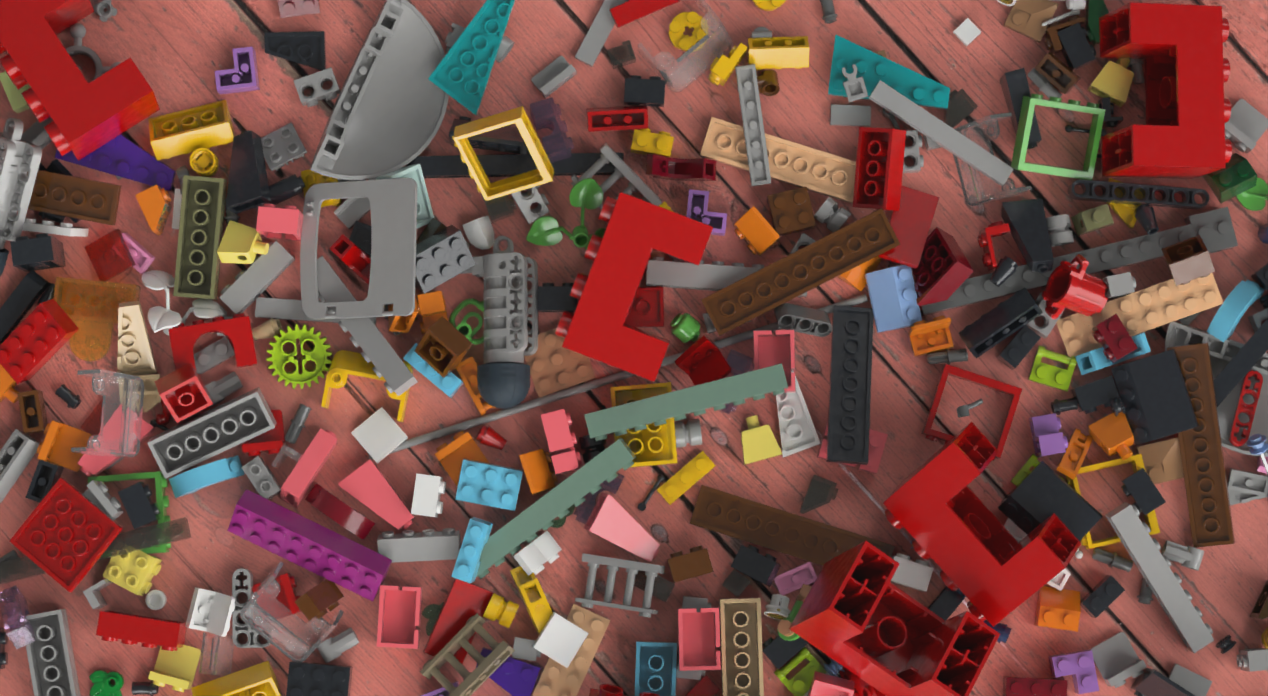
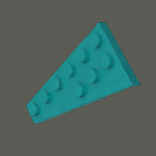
M487 0L428 78L476 116L515 0Z
M835 35L828 95L847 97L843 82L848 81V79L843 76L842 68L845 67L846 72L851 74L854 71L852 65L855 64L857 67L856 78L863 77L868 97L862 99L870 100L869 96L881 80L918 106L948 109L949 87Z

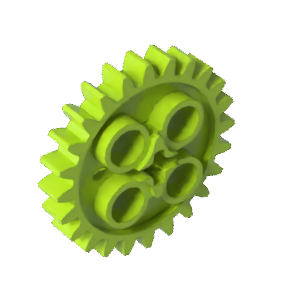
M295 323L294 329L287 325V332L280 329V337L275 334L273 335L276 342L269 341L273 349H267V352L272 354V356L267 357L266 360L272 361L268 368H275L272 376L279 374L278 382L284 379L285 386L291 382L293 389H295L297 384L303 389L304 383L311 387L312 380L318 384L317 377H325L322 371H329V368L325 365L332 362L330 359H327V356H331L332 352L326 351L330 344H323L327 338H319L321 335L320 330L313 333V326L307 330L306 324H303L302 329H299L298 324ZM296 339H300V351L302 355H305L301 357L302 374L298 372V360L294 357L297 355ZM305 341H312L314 347L311 350H305L303 348ZM285 343H293L294 348L291 352L283 350ZM312 360L316 363L313 370L305 369L304 366L307 361ZM288 362L296 365L292 372H287L284 369L285 364Z

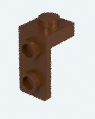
M1079 15L1068 18L1066 23L1060 24V21L1049 24V28L1045 31L1046 39H1044L1047 50H1051L1052 54L1060 52L1062 46L1057 32L1077 23L1080 25L1084 24L1086 21L1085 17L1079 18Z

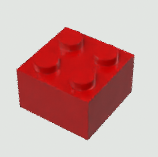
M191 363L154 381L161 399L177 423L213 405L207 388Z

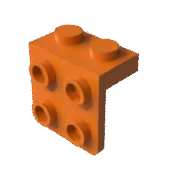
M939 316L933 318L932 322L926 323L925 320L913 323L914 326L910 328L908 335L914 357L954 347L949 330L950 317Z
M52 420L51 424L48 423L45 428L44 434L46 437L44 442H41L38 446L37 453L39 455L37 458L79 472L82 466L77 463L90 447L93 435Z
M463 431L453 437L454 441L449 445L445 442L436 448L437 453L434 454L456 486H458L463 458L489 463L469 432L464 434Z

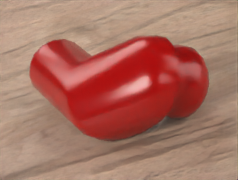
M161 399L162 414H157L155 419L158 425H166L169 423L172 414Z

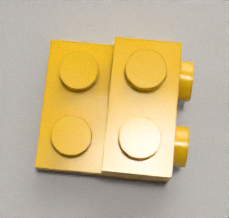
M742 43L738 47L734 45L728 57L722 55L720 59L716 57L710 65L711 73L708 80L716 86L719 84L724 86L734 72L735 67L739 65L746 55L747 46Z

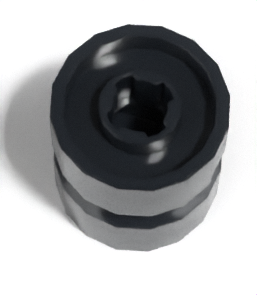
M589 435L579 438L581 449L585 450L583 454L584 464L606 449L604 447L607 444L606 439L596 441L595 438L591 439Z

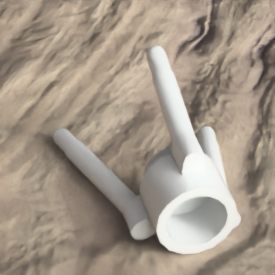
M1049 0L1066 1V7L1071 9V12L1043 22L1042 26L1073 15H1080V10L1085 9L1086 1Z

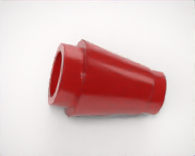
M485 425L481 427L476 436L479 443L501 451L507 442L492 427Z

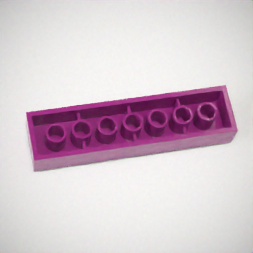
M247 489L236 504L227 530L371 601H374L380 590V585H383L392 562L391 559Z

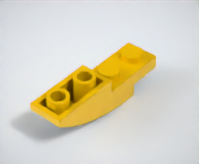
M519 566L510 570V574L527 607V612L536 631L540 635L553 612L534 573L528 576L523 568Z

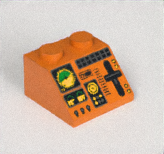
M154 185L136 194L135 197L152 232L159 236L163 233L172 208L169 202L172 199L167 190Z

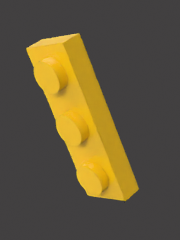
M702 451L658 488L657 491L671 505L716 465Z

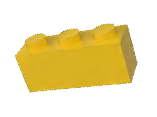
M808 36L748 38V65L755 64L756 70L809 67Z

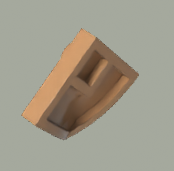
M1016 0L1004 26L1040 43L1048 25L1042 26V23L1052 19L1059 4L1049 0Z
M1178 437L1136 447L1137 454L1142 455L1145 471L1154 484L1184 478Z

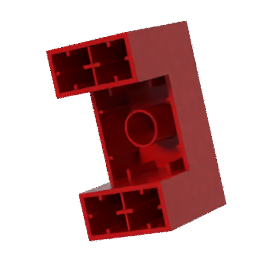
M0 0V55L4 52L7 53L6 56L0 59V63L18 90L26 85L29 86V89L21 94L39 123L48 118L51 119L52 122L44 126V129L61 156L72 151L79 161L160 110L152 88L131 57L88 83L56 36L95 12L90 0Z
M1130 2L1099 18L1100 57L1145 59L1146 125H1130L1101 137L1102 177L1193 179L1226 168V163L1230 161L1232 156L1231 141L1225 139V123L1229 121L1231 116V103L1229 99L1224 98V83L1228 81L1230 76V63L1227 58H1223V43L1227 41L1229 36V22L1226 18H1222V6Z
M620 192L618 199L606 197L599 219L608 222V226L603 238L592 235L584 258L592 260L594 263L589 276L583 273L577 274L570 293L571 297L579 299L575 313L563 312L555 335L565 338L562 347L655 382L670 340L625 324L653 249L699 266L713 227Z
M971 421L906 477L883 504L887 508L885 516L888 521L897 529L904 527L914 538L912 545L918 555L925 560L932 558L942 569L940 577L944 584L953 591L960 589L970 600L967 606L971 614L981 621L987 619L994 627L1064 570L1078 550L1081 542L1055 513L1021 541L1018 542L967 486L985 470L999 452Z
M864 541L825 562L789 628L791 631L886 696H969L1000 633L968 611L948 620H943L894 586L890 581L899 563L868 541Z

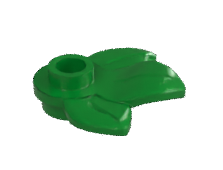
M97 670L89 676L90 680L94 683L90 690V696H122L121 688L124 684V678L120 673L116 671L107 673L103 670ZM111 679L115 680V685L111 683Z

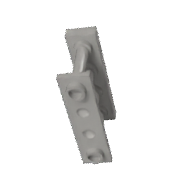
M606 143L600 148L601 157L580 178L575 174L571 176L573 180L571 184L574 186L583 179L591 178L606 163L609 164L611 162L616 168L614 169L615 172L600 185L603 194L620 177L623 178L625 176L630 182L628 183L629 186L622 193L631 195L639 190L644 195L643 201L657 206L662 203V200ZM602 202V204L599 206V208H600L601 210H602V207H603V205H604L603 202Z
M582 554L581 561L588 562L589 571L585 597L575 598V602H581V607L593 608V605L619 608L637 611L639 616L651 618V614H658V610H652L650 606L655 577H657L658 573L664 574L665 566ZM600 564L607 565L608 569L603 602L592 600L596 572ZM619 567L626 568L628 573L623 605L611 603L616 571H619ZM638 570L646 571L645 575L647 576L642 608L631 606L635 575L638 574Z

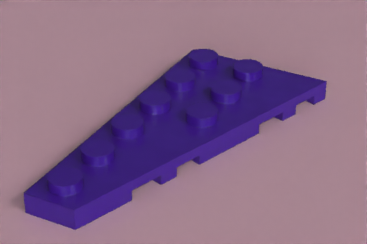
M122 134L79 161L72 151L61 156L59 151L56 150L54 157L147 185H158L168 191L172 189L176 174L175 170L162 161H157L155 157Z

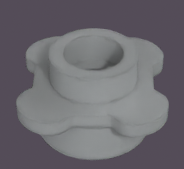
M103 0L93 8L99 14V19L102 22H106L109 17L117 14V9L112 6L111 0Z

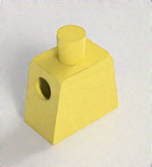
M1118 58L1116 63L1108 61L1087 90L1101 98L1110 97L1111 103L1122 107L1127 100L1134 73L1127 69L1130 59Z
M230 220L217 253L221 263L252 264L257 253L264 255L268 253L269 243L262 242L261 236L255 228Z
M757 415L746 418L749 430L741 432L744 465L782 455L769 424L760 426Z

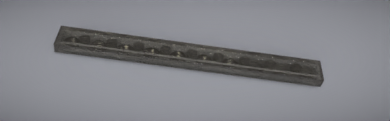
M184 517L119 533L97 561L191 538L188 519ZM27 556L0 563V585L46 574L44 570Z

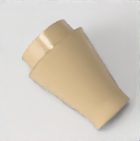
M271 318L256 328L251 329L253 338L258 340L274 338V334L279 336L282 325L278 318Z

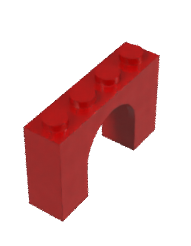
M244 313L232 315L233 319L227 320L224 317L212 318L213 322L205 323L204 320L193 321L190 326H184V323H180L178 326L168 329L175 370L189 363L196 370L193 348L198 338L208 332H219L230 339L234 348L237 368L257 365L249 316H245Z

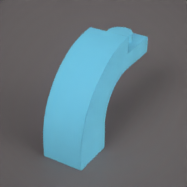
M1249 279L1246 281L1242 280L1223 302L1224 304L1220 306L1206 332L1222 342L1226 341L1232 336L1246 310L1263 295L1265 289Z
M1145 333L1132 336L1131 338L1136 344L1137 349L1114 363L1106 358L1103 353V347L1075 356L1081 375L1151 352Z
M239 455L188 470L170 478L169 481L175 498L210 485L240 477L245 473L241 468L242 464Z

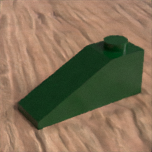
M1086 0L1085 28L1088 34L1087 40L1088 42L1092 41L1093 46L1100 43L1099 18L1109 13L1103 0Z

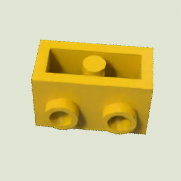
M651 129L634 130L631 153L671 157L674 137L670 136L671 133L659 131V134L651 133Z

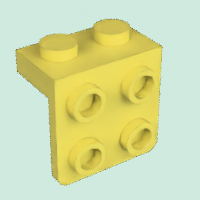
M120 542L103 573V577L136 595L143 596L150 590L153 576L159 573L162 560L126 542Z
M183 645L177 651L161 650V646L153 671H150L148 679L153 680L152 684L162 687L165 684L172 685L173 690L184 692L185 689H191L201 650Z

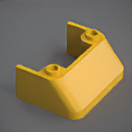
M340 350L335 353L326 378L321 407L329 408L332 388H342L347 382L348 374L386 380L383 376L379 378L372 369L375 365L372 361L367 363L361 353ZM403 361L407 368L410 370V372L413 374V369L408 362ZM386 388L389 397L401 400L397 421L404 422L410 388L400 396L395 392L390 393Z

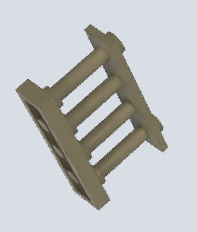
M477 613L467 620L466 625L432 660L424 664L420 673L428 679L434 676L449 692V696H471L515 650L504 640L498 643L482 627L486 620ZM475 632L492 648V652L487 658H484L467 641ZM461 646L478 663V667L473 672H469L453 656ZM447 661L464 678L458 687H455L439 671Z

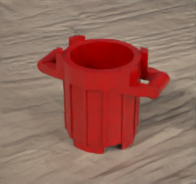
M1081 254L1076 255L1071 263L1061 261V265L1050 275L1046 292L1044 291L1042 294L1043 300L1048 301L1045 312L1052 319H1057L1065 308L1085 316H1092L1096 312L1100 313L1108 300L1105 297V288L1108 289L1107 284L1102 279L1085 273L1089 262Z

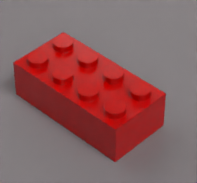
M859 127L853 207L878 210L882 208L883 210L899 211L906 130Z
M54 298L42 302L0 345V364L17 384L30 380L79 328Z
M100 611L96 635L102 636L101 640L113 642L122 639L121 643L134 645L141 642L142 647L157 648L160 645L162 646L161 650L177 651L178 648L184 645L187 627H185L186 623L115 611Z

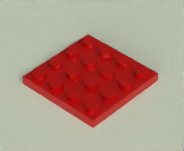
M60 477L10 539V542L68 592L72 593L123 528L64 478Z

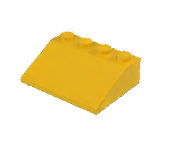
M671 382L610 387L612 407L672 392ZM674 418L667 419L666 424L655 426L654 423L646 425L647 429L635 431L634 428L629 429L627 434L615 436L614 433L615 442L622 438L636 456L632 460L634 464L629 468L678 463Z

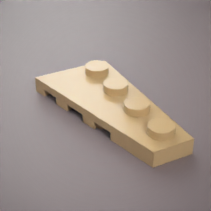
M140 301L119 303L117 378L119 376L156 373L157 366Z

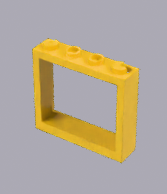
M523 106L455 126L454 135L452 136L454 146L458 147L461 160L467 164L469 175L475 180L477 190L482 193L485 201L553 181L554 168ZM515 123L538 169L490 183L468 137Z
M1138 454L1126 460L1120 458L1081 467L1078 474L1130 462L1132 463L1134 473L1141 468L1145 470L1142 455ZM1066 476L1067 484L1081 496L1077 476L1074 480ZM1154 509L1147 515H1144L1145 522L1151 531L1149 535L1160 533ZM1090 531L1081 539V544L1086 549L1121 542L1118 536L1092 541Z

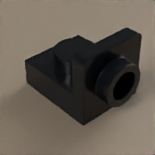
M1110 97L1101 98L1098 101L1099 108L1106 109L1103 124H1106V127H1117L1123 121V116L1111 117L1114 114V105L1110 103Z

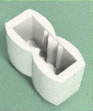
M546 531L519 551L514 558L528 576L532 573L537 575L545 568L543 564L547 561L551 564L560 557L558 553L562 549L551 534Z

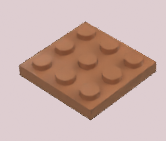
M557 328L538 334V350L533 355L524 356L527 365L530 366V375L539 398L596 378L587 356L562 347L565 338L555 335ZM528 343L527 350L532 347V344Z

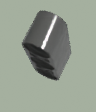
M784 303L774 309L778 325L782 329L794 330L795 332L825 337L832 332V325L825 311Z

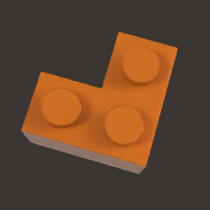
M442 291L417 295L418 314H421L423 322H420L422 334H425L441 317H444L449 322Z

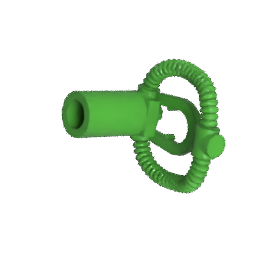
M469 298L455 307L449 317V321L472 344L478 345L484 342L483 336L479 339L473 338L483 324V319L478 313H467L457 327L455 325L457 313L464 306L472 304L476 305L482 312L484 311V300L480 302ZM471 316H475L479 321V324L476 328H473V331L466 322Z

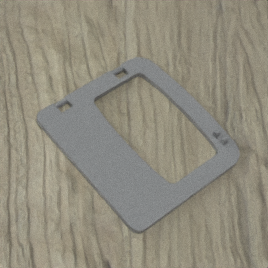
M396 178L319 183L308 189L304 200L300 249L302 309L308 317L317 320L408 316L414 312L417 230V182L414 179ZM368 197L371 210V268L367 298L363 301L321 303L319 301L317 283V244L321 204L324 200ZM393 304V311H384V305ZM327 307H336V313L327 314Z

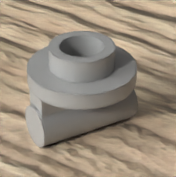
M758 27L752 32L751 38L772 37V31L765 27Z

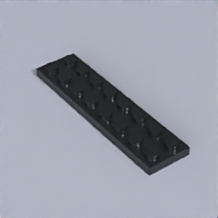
M833 306L826 462L868 464L874 317L872 308Z

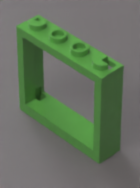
M1031 94V97L1023 96L1011 167L1022 171L1093 180L1106 109H1101L1099 104L1087 102V106L1080 105L1081 101L1071 99L1068 100V103L1061 102L1062 98L1050 96L1049 100L1043 99V95ZM1035 105L1093 114L1083 170L1025 162Z
M161 471L88 477V484L92 480L113 482L155 478L156 502L161 512L158 515L160 518L158 520L160 547L137 549L147 554L169 552L172 538L168 536L171 520L166 512V508L169 507V497L165 495V487H168L167 478H164ZM115 550L105 551L100 558L112 557Z

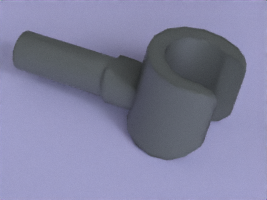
M883 108V116L889 118L895 129L901 130L895 116L892 113L885 112Z
M182 166L180 168H177L176 170L180 182L181 195L183 187V176H190L186 166Z
M979 399L971 404L959 406L957 408L958 418L970 416L969 409L982 404L983 400Z

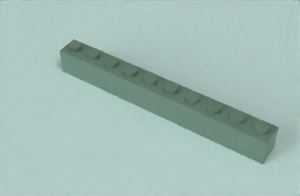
M781 363L584 414L590 438L601 441L608 439L607 435L615 433V436L627 434V430L632 428L635 431L647 429L646 425L654 423L655 426L666 424L667 419L674 418V421L686 419L687 414L694 413V416L705 414L706 409L713 408L714 411L725 409V405L729 403L737 406L746 403L745 399L753 398L754 401L764 399L765 394L773 392V396L785 393L784 389H788Z
M622 438L618 439L492 534L482 550L479 560L481 563L476 578L479 577L481 580L490 573L488 570L493 565L498 567L505 562L504 557L507 554L511 553V555H514L522 549L520 545L523 542L527 541V543H530L538 537L536 533L539 530L543 529L546 531L554 525L552 521L555 518L559 517L562 519L570 513L568 508L572 505L578 507L586 501L584 496L588 493L593 495L602 488L600 484L607 480L609 483L618 476L616 472L623 468L625 471L634 464L632 460L636 456Z

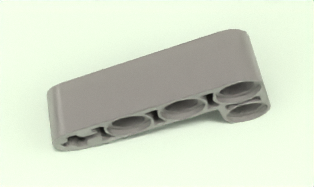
M245 568L237 569L232 576V597L235 598V608L232 612L233 643L239 648L268 647L274 639L272 632L268 629H253V574ZM242 572L244 575H247V580L243 581V586H248V589H238V586H242V580H238V576L242 575ZM241 592L246 593L248 596V600L244 604L238 600V595ZM242 612L248 616V621L245 624H241L238 621V616ZM262 632L268 635L266 644L259 642L258 637ZM241 633H245L248 636L246 644H241L238 641V636Z

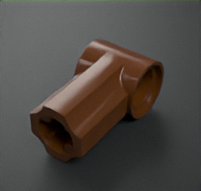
M764 70L757 77L759 94L763 93L766 96H774L780 91L778 74L775 70Z

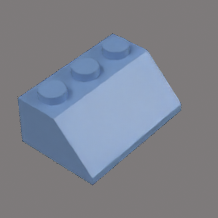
M900 265L865 274L877 333L914 326L913 323L922 321L920 307L917 305V293L911 267Z

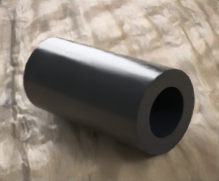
M294 174L270 185L271 202L267 204L276 205L303 193L302 188L306 186L302 177H297Z

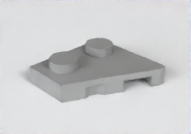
M1230 468L1227 481L1230 506L1267 497L1268 476Z

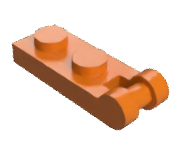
M470 357L460 362L456 369L482 416L493 406L487 402L482 404L480 401L482 396L478 390L477 364L474 358Z
M1077 428L1073 430L1068 442V448H1065L1066 452L1063 453L1056 468L1057 471L1073 480L1077 476L1093 440L1092 436L1080 433L1081 430Z

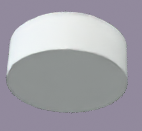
M152 590L146 595L145 602L148 608L160 610L166 605L167 598L164 592Z

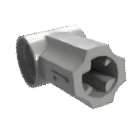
M235 372L205 385L213 402V405L209 407L217 405L226 396L243 387Z
M1166 540L1161 554L1171 561L1181 563L1184 567L1199 571L1205 551Z
M349 628L334 638L331 637L323 641L316 647L327 664L342 655V652L357 645L359 640L353 629Z

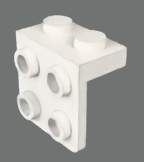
M195 587L185 627L225 637L230 628V619L235 608V598L216 591Z

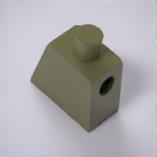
M1108 204L1080 212L1071 217L1077 236L1114 225Z

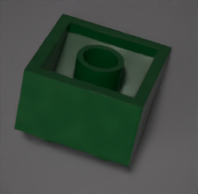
M1237 153L1231 156L1230 161L1226 163V168L1203 175L1220 203L1255 187L1257 182V174L1248 160Z

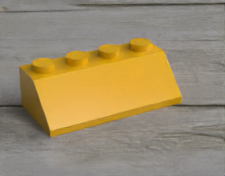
M226 100L148 119L150 142L157 161L189 154L198 148L209 149L213 146L225 145L233 142L234 129Z
M269 661L191 688L193 696H282Z

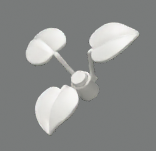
M159 270L147 271L142 275V283L147 288L152 290L164 289L166 293V308L155 306L148 311V320L154 333L163 329V332L169 336L168 329H172V327L178 326L180 323L185 324L191 312L196 317L206 319L227 316V312L217 302L211 299H196L192 302L193 307H190L184 317L181 318L179 313L170 310L168 287H174V277L167 272Z

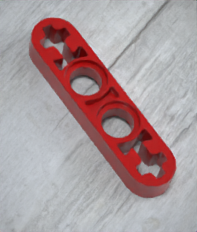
M1249 371L1242 382L1229 433L1230 443L1237 447L1243 446L1250 435L1263 383V377L1257 371ZM1254 376L1255 381L1258 382L1254 384L1253 389L1251 390L1249 389L1251 381L1248 379H1251V377ZM1246 394L1251 395L1254 402L1246 404L1243 401V396ZM1240 413L1248 415L1249 421L1247 423L1239 421L1238 415ZM1239 428H1243L1241 432V437L1243 438L1237 441V437L1234 435L1239 432Z

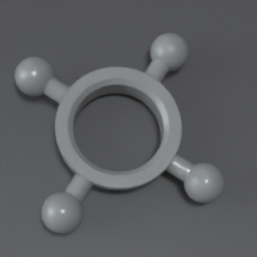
M80 23L71 26L70 34L74 38V46L66 48V51L71 57L80 54L86 55L93 60L96 69L93 80L120 64V62H115L111 66H102L99 56L90 48L82 46V38L86 35V28Z

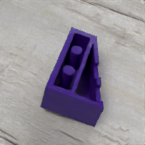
M483 647L481 655L487 658L492 650ZM509 656L489 678L512 696H531L541 667Z

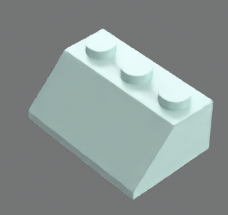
M420 164L405 166L376 178V180L414 179L417 182V229L427 225L434 218Z

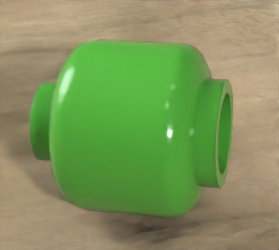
M679 313L670 324L672 326V334L683 343L690 340L693 342L700 335V323L689 313Z

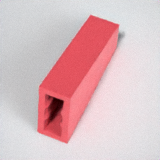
M120 404L77 463L82 466L80 471L89 477L91 474L98 476L151 435L155 428Z
M320 428L282 485L280 499L296 509L298 508L337 445L338 439L333 432L329 430L324 431Z
M371 459L338 483L342 489L396 529L400 530L403 528V530H406L414 524L412 520L415 516L411 514V511Z
M602 492L584 529L651 563L652 559H655L659 552L658 547L660 544L612 496Z

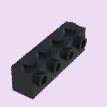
M1024 287L1004 302L999 303L997 307L988 313L983 314L974 323L966 326L959 332V335L969 351L977 359L1043 312L1033 296Z

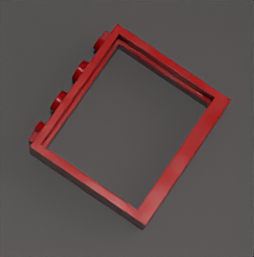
M944 364L921 434L926 435V439L937 442V439L945 441V444L954 437L931 429L948 375L1013 396L996 447L999 452L993 461L995 458H1001L1022 388Z

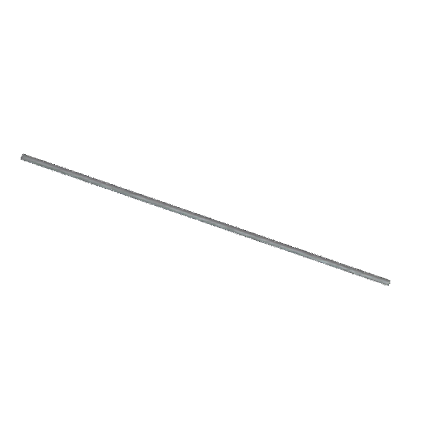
M866 294L817 310L830 314L833 313L834 305L851 307L867 302L868 299ZM778 322L713 343L720 349L754 338L753 331L772 330L773 332L782 328L779 327ZM684 352L663 358L660 367L675 363L674 361ZM621 371L518 404L512 408L502 409L405 440L391 453L635 376V374Z

